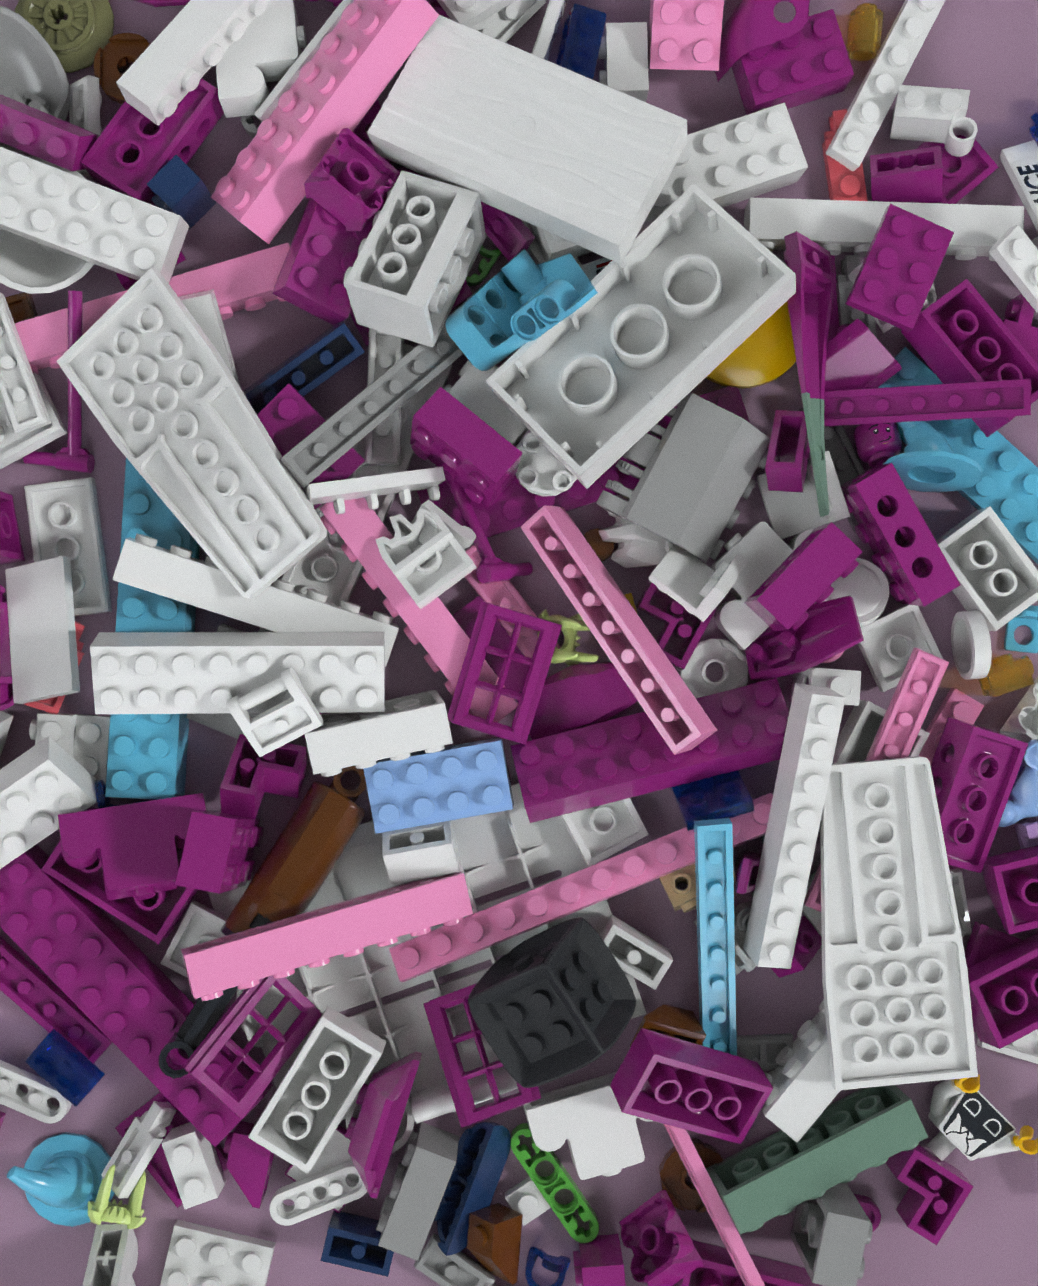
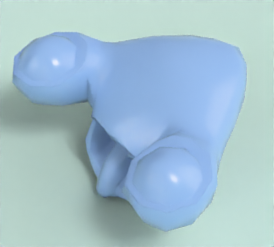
M1037 739L1027 742L1029 744L1023 758L1024 760H1022L998 827L1013 825L1024 818L1038 817Z

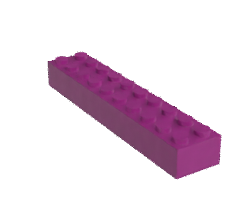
M34 845L0 870V927L197 1130L216 1147L242 1119L231 1112L189 1073L181 1078H171L166 1076L159 1067L161 1050L174 1033L178 1032L194 1004L96 904L42 871L41 869L49 856L38 845ZM224 1045L206 1067V1070L219 1080L237 1055ZM174 1048L170 1051V1059L174 1064L183 1065L188 1060L187 1052L184 1049ZM242 1061L224 1083V1086L236 1096L254 1071ZM270 1082V1084L266 1087V1089L263 1091V1093L260 1095V1097L256 1100V1102L253 1104V1106L250 1108V1110L246 1113V1115H247V1114L264 1098V1096L268 1093V1091H269V1090L271 1089V1087L273 1086V1084H272L271 1082Z

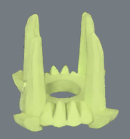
M546 609L539 614L538 618L562 625L561 631L564 634V643L559 649L555 647L551 663L564 662L569 666L571 664H579L578 662H596L599 659L598 655L577 652L575 649L580 646L576 641L581 639L577 632L590 631L579 614L569 618L559 614L549 616Z
M112 1165L109 1167L105 1178H102L95 1202L88 1201V1217L91 1222L97 1225H101L103 1221L127 1225V1229H136L146 1220V1217H141L144 1213V1209H141L146 1184L145 1171L143 1172L132 1190L128 1205H123L122 1200L117 1204L115 1199L110 1203L109 1197L116 1167Z

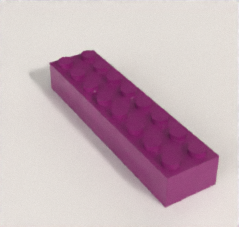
M777 678L696 698L717 731L692 750L676 755L673 754L645 711L527 741L526 745L522 743L511 745L510 748L529 822L533 823L779 760L789 710Z

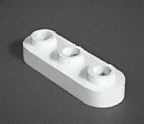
M0 1060V1104L48 1124L60 1121L69 1112L72 1099L64 1087ZM20 1084L27 1086L28 1093L20 1090ZM52 1097L56 1098L59 1101V1106L52 1105L50 1099Z
M347 1161L279 1188L272 1197L270 1214L273 1220L280 1225H293L364 1196L367 1189L353 1161ZM356 1174L359 1178L351 1181L347 1178V1175ZM322 1186L327 1191L325 1193H318L315 1188ZM291 1199L294 1205L287 1206L283 1203V1200Z

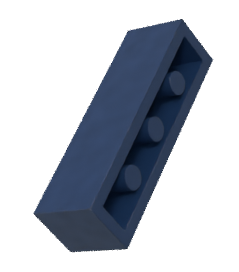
M341 321L246 388L243 393L255 413L258 414L287 384H291L304 397L365 351L345 323Z

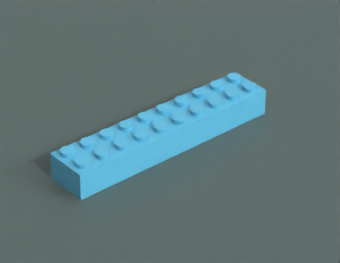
M126 458L120 554L125 539L129 537L135 539L138 533L157 539L156 546L168 550L171 549L172 545L191 550V557L199 559L200 545ZM118 582L115 632H195L196 606ZM110 714L105 797L159 800L185 796L189 733L187 714Z

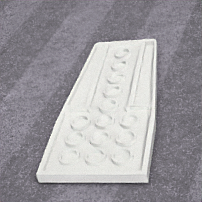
M150 268L56 361L115 445L243 597L252 598L260 595L326 537L327 530L299 483L280 461L282 455L221 355L159 270Z
M915 756L832 764L820 821L822 983L832 1087L838 1091L978 1077L968 969L930 761L925 757Z

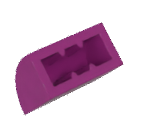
M941 146L870 155L872 201L942 202L943 164Z

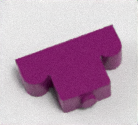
M203 793L60 814L58 815L64 860L69 866L74 868H86L91 866L97 858H100L106 898L109 900L133 897L134 900H145L156 895L155 892L176 889L178 886L175 884L179 871L176 846L182 850L184 849L192 811H206Z

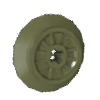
M19 0L15 8V12L33 25L47 41L58 57L65 73H73L90 67L94 63V58L99 48L101 47L103 50L110 43L109 38L113 36L114 14L109 0ZM64 15L68 17L67 20L63 19ZM57 19H63L59 24L56 22Z

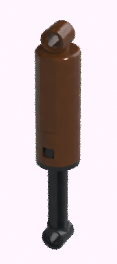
M356 766L342 768L341 773L334 775L329 787L318 781L312 783L220 931L225 936L303 914L307 911L366 814L365 810L355 803L367 786L364 769H357ZM347 771L356 772L360 777V785L355 790H346L340 783L341 776ZM237 986L223 990L224 994L216 999L202 1001L201 997L198 998L178 1032L174 1033L160 1052L159 1067L166 1076L181 1078L188 1074L182 1068L183 1065H176L171 1061L170 1051L174 1048L184 1049L189 1059L216 1025L237 991Z

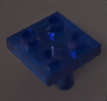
M738 770L670 787L688 831L694 829V821L732 818L755 811L753 800Z

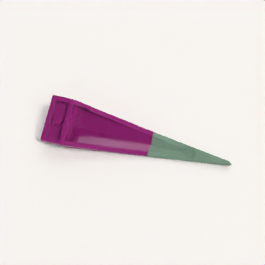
M795 231L784 236L786 246L784 260L786 265L796 275V293L787 300L819 513L820 517L829 515L830 512L825 461L824 393L827 343L835 278L830 251Z

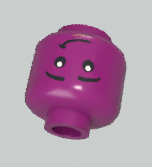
M896 422L860 424L854 430L853 437L858 458L864 463H869L871 467L883 465L889 458L898 455L902 450V441Z

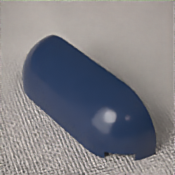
M486 1121L480 1122L472 1128L466 1129L460 1137L456 1164L434 1218V1221H437V1230L441 1241L437 1244L446 1256L456 1254L467 1246L470 1213L488 1207L491 1204L511 1148L510 1132L501 1124Z

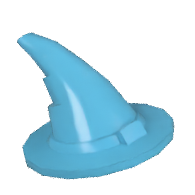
M925 421L896 422L904 430L903 436L907 446L904 448V453L889 458L883 465L889 463L894 465L906 489L919 492H951L972 487L981 481L982 467L976 461L964 455L955 454L946 439Z
M65 1132L49 1136L37 1145L27 1159L24 1168L13 1166L8 1171L7 1178L25 1191L28 1202L38 1215L54 1224L73 1227L91 1222L88 1217V1201L95 1202L102 1181L101 1174L111 1157L101 1144L86 1135ZM111 1189V1192H110L109 1202L111 1201V1199L113 1198V1196H114V1194H115V1193L112 1191V1189Z

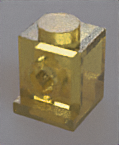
M1008 653L992 658L988 675L985 678L978 679L984 696L997 697L1035 684L1032 677L1034 667L1027 655L1012 657V654Z

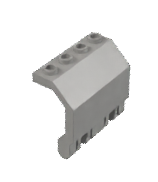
M690 392L675 406L677 409L673 408L666 414V416L672 418L667 429L656 424L648 431L661 438V440L646 433L622 456L626 460L644 468V471L619 459L615 467L619 471L639 479V482L634 491L624 487L615 480H608L605 487L629 501L627 502L603 490L596 504L676 544L706 564L709 557L715 560L724 544V541L719 539L724 528L726 527L731 530L740 514V511L735 509L741 497L748 499L757 481L751 479L756 467L764 469L770 438L745 419Z

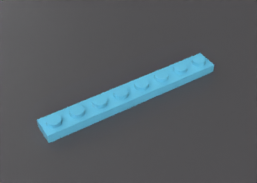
M729 818L694 821L699 1020L706 1034V1038L701 1046L737 1056L733 826Z

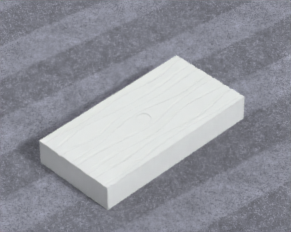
M439 15L412 52L367 134L376 153L430 179L480 193L481 202L622 264L687 144V120Z
M695 183L635 238L622 264L611 261L591 280V283L598 292L596 295L540 337L520 347L486 380L495 396L586 489L796 293L795 273Z

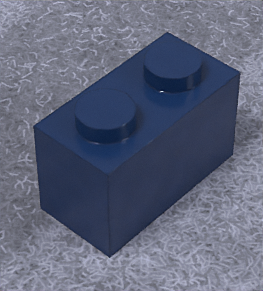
M177 155L147 183V186L155 194L151 198L152 202L161 209L180 215L189 225L188 231L217 203L211 198L212 195L203 181Z
M334 1210L328 1226L320 1261L388 1277L394 1252L378 1246L381 1232L376 1230L379 1220L342 1211L338 1213Z

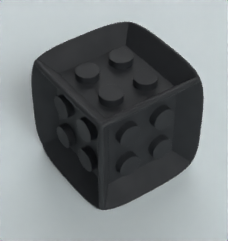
M579 917L564 921L523 941L509 953L498 959L474 986L469 995L468 1004L477 1026L504 1068L519 1085L524 1088H530L549 1083L591 1064L610 1050L633 1016L636 998L627 977L605 942L591 924L584 918Z

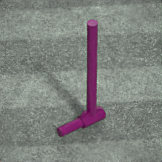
M68 290V349L82 336L83 291ZM68 379V446L63 447L57 453L33 451L24 456L23 461L25 464L53 466L58 470L92 473L95 466L94 456L86 448H82V397Z
M445 479L466 526L476 534L474 544L482 559L476 571L478 580L481 583L507 581L512 577L531 575L533 571L531 563L510 564L495 557L464 488L455 480L450 482Z

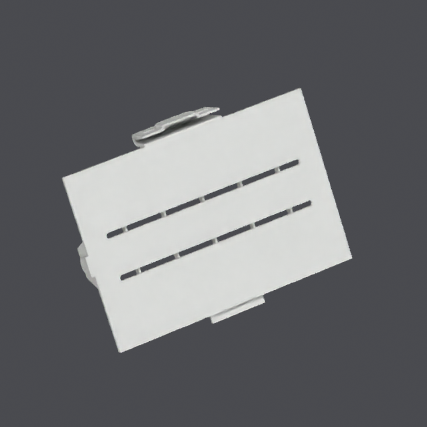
M519 783L511 785L514 801L512 810L451 820L458 847L459 870L465 876L473 914L588 867L561 816L533 823L529 822ZM373 820L358 826L306 912L405 884L391 885L382 856V833L375 834ZM556 870L562 872V875L558 878L535 886L532 879ZM247 880L246 886L224 893L208 892L214 911L229 917L251 881ZM527 880L530 884L529 888L478 906L476 905L475 898ZM606 899L405 982H400L389 948L418 937L411 936L410 933L397 937L398 941L392 945L378 947L377 944L363 947L364 952L356 956L343 957V954L331 957L328 964L320 967L309 968V965L301 966L295 969L294 974L286 978L322 1014L327 1006L341 1012L375 1000L377 1007L348 1016L349 1019L386 1041L383 1053L366 1079L365 1084H369L372 1074L415 1051L422 1053L409 1095L411 1096L412 1113L418 1124L456 1111L423 1003L478 983L489 968L443 984L439 983L438 978L490 959L493 965L496 962V957L509 953L523 941L573 918H584L600 934L612 913ZM443 923L430 927L431 931L443 927ZM624 972L636 998V1007L631 1019L647 1014L634 977ZM430 980L434 982V987L382 1004L381 997ZM272 985L254 1008L267 1019L284 998V995ZM244 989L237 990L236 999L240 996ZM289 1001L272 1022V1025L284 1035L301 1011ZM463 1003L445 1009L453 1036L471 1030ZM250 1014L241 1024L248 1041L261 1027V1024ZM313 1029L309 1031L273 1078L276 1089ZM266 1030L253 1047L262 1048L266 1058L278 1040ZM481 1034L489 1063L499 1060L483 1034ZM474 1037L456 1044L465 1072L483 1066ZM504 1066L492 1071L500 1095L518 1089L516 1081ZM485 1073L467 1080L475 1105L493 1099Z

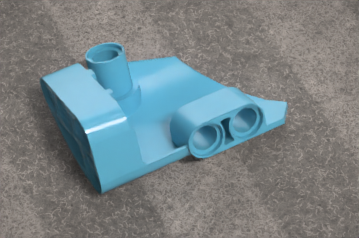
M524 249L503 266L499 273L482 285L446 319L445 327L451 339L472 365L481 371H487L524 344L537 339L574 313L598 292L571 253L536 264Z

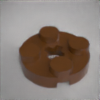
M120 33L109 38L110 43L103 50L100 47L94 58V75L99 78V85L109 99L122 105L126 100L116 83L124 74L121 71L128 67V63H134L150 45L147 39L135 33Z
M697 1138L691 1139L705 1168L723 1161L722 1156L713 1146ZM673 1146L665 1154L659 1165L662 1190H666L674 1207L682 1211H685V1209L696 1210L697 1213L706 1212L707 1210L692 1180L689 1182L685 1181L688 1176L687 1170L675 1146Z

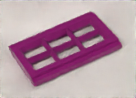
M482 601L448 712V721L526 745L562 625ZM496 619L515 624L507 651L489 645ZM522 626L540 631L532 658L514 653ZM486 652L505 658L497 685L478 680ZM511 660L530 665L522 693L503 688ZM476 687L494 692L487 719L468 714ZM501 695L519 700L511 727L493 721Z
M272 975L259 979L260 983L258 985L244 989L182 1066L186 1072L240 1119H243L322 1016L320 1010L286 977L275 979ZM274 985L284 995V998L266 1019L254 1007L269 988ZM290 1001L301 1013L283 1035L272 1025V1022ZM250 1014L261 1024V1027L242 1050L230 1037ZM267 1030L278 1042L259 1065L248 1053ZM226 1045L237 1057L220 1079L217 1080L206 1070V1067L222 1047ZM243 1061L254 1073L235 1096L224 1086V1083Z
M476 984L423 1003L461 1128L542 1098L538 1086L524 1088L517 1082L518 1093L500 1098L492 1071L503 1067L499 1060L489 1063L481 1038L482 1032L477 1026L468 1004L469 995ZM463 1003L471 1030L453 1036L445 1009ZM474 1037L483 1066L465 1072L456 1044ZM485 1073L494 1102L476 1108L467 1080Z

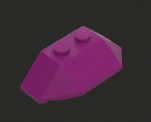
M415 1051L372 1074L369 1085L363 1084L356 1100V1104L362 1106L359 1117H351L345 1138L351 1139L348 1153L370 1197L376 1199L421 1060L422 1053Z

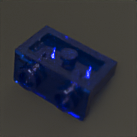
M574 3L564 22L556 59L557 65L593 79L607 17L606 13Z
M55 1029L42 1040L25 1060L38 1075L43 1077L75 1107L80 1104L105 1075L104 1072Z

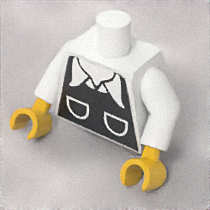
M979 1074L978 1077L945 1080L934 1087L928 1118L940 1132L927 1146L941 1161L956 1147L970 1161L1018 1150L1030 1155L1038 1153V1138L1029 1140L1033 1138L1034 1129L1029 1125H1025L1020 1129L1019 1135L1014 1132L1016 1128L978 1091L980 1089Z

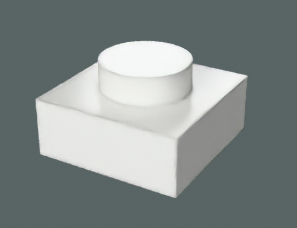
M530 1176L505 1192V1199L511 1208L523 1214V1226L551 1208Z

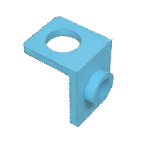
M1029 606L1006 623L1005 650L1038 653V606ZM1021 625L1027 626L1032 632V638L1026 645H1020L1014 639V631Z

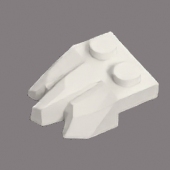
M607 511L608 515L615 517L616 523L613 526L598 530L603 541L618 543V549L612 553L611 559L625 568L658 565L674 545V543Z
M420 508L417 511V519L413 524L402 514L389 517L395 531L394 538L388 539L383 536L375 539L382 559L420 609L477 568L438 514Z

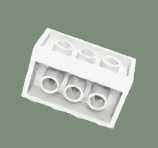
M401 171L396 183L387 192V200L382 210L377 211L374 216L371 232L367 239L364 238L361 241L358 257L353 267H349L344 276V287L347 290L350 306L353 309L357 324L433 348L486 238L480 193Z

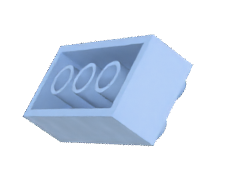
M500 737L446 746L444 750L435 753L413 752L409 758L399 761H391L390 758L377 760V764L372 767L364 768L375 834L512 810L514 806L503 740Z

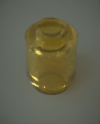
M860 4L857 6V9L849 13L846 49L849 51V58L852 60H872L876 57V53L881 47L884 13L877 9L875 4Z

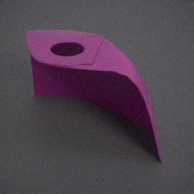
M742 0L725 23L721 32L719 71H715L717 81L719 82L736 61L745 54L779 42L802 30L807 24L810 0ZM788 1L793 4L796 14L792 21L782 23L776 20L773 10L779 2Z

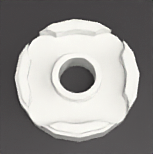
M708 639L698 642L685 669H681L680 676L694 697L699 698L746 686L748 682V664L746 657L736 645L727 640ZM713 662L719 663L724 671L722 678L716 682L710 681L705 673L707 666Z

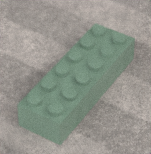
M897 1086L862 1088L827 1106L798 1143L780 1130L727 1157L722 1162L706 1168L741 1235L745 1232L758 1230L763 1226L764 1222L778 1215L789 1214L795 1209V1206L808 1199H817L823 1196L826 1190L839 1183H847L854 1180L858 1173L870 1167L883 1165L889 1157L901 1151L914 1149L920 1141L928 1138V1135L912 1100Z

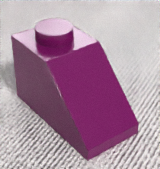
M240 1121L234 1132L230 1131L226 1137L224 1153L229 1154L226 1167L252 1207L260 1209L266 1196L274 1153L248 1138L255 1125L254 1123Z

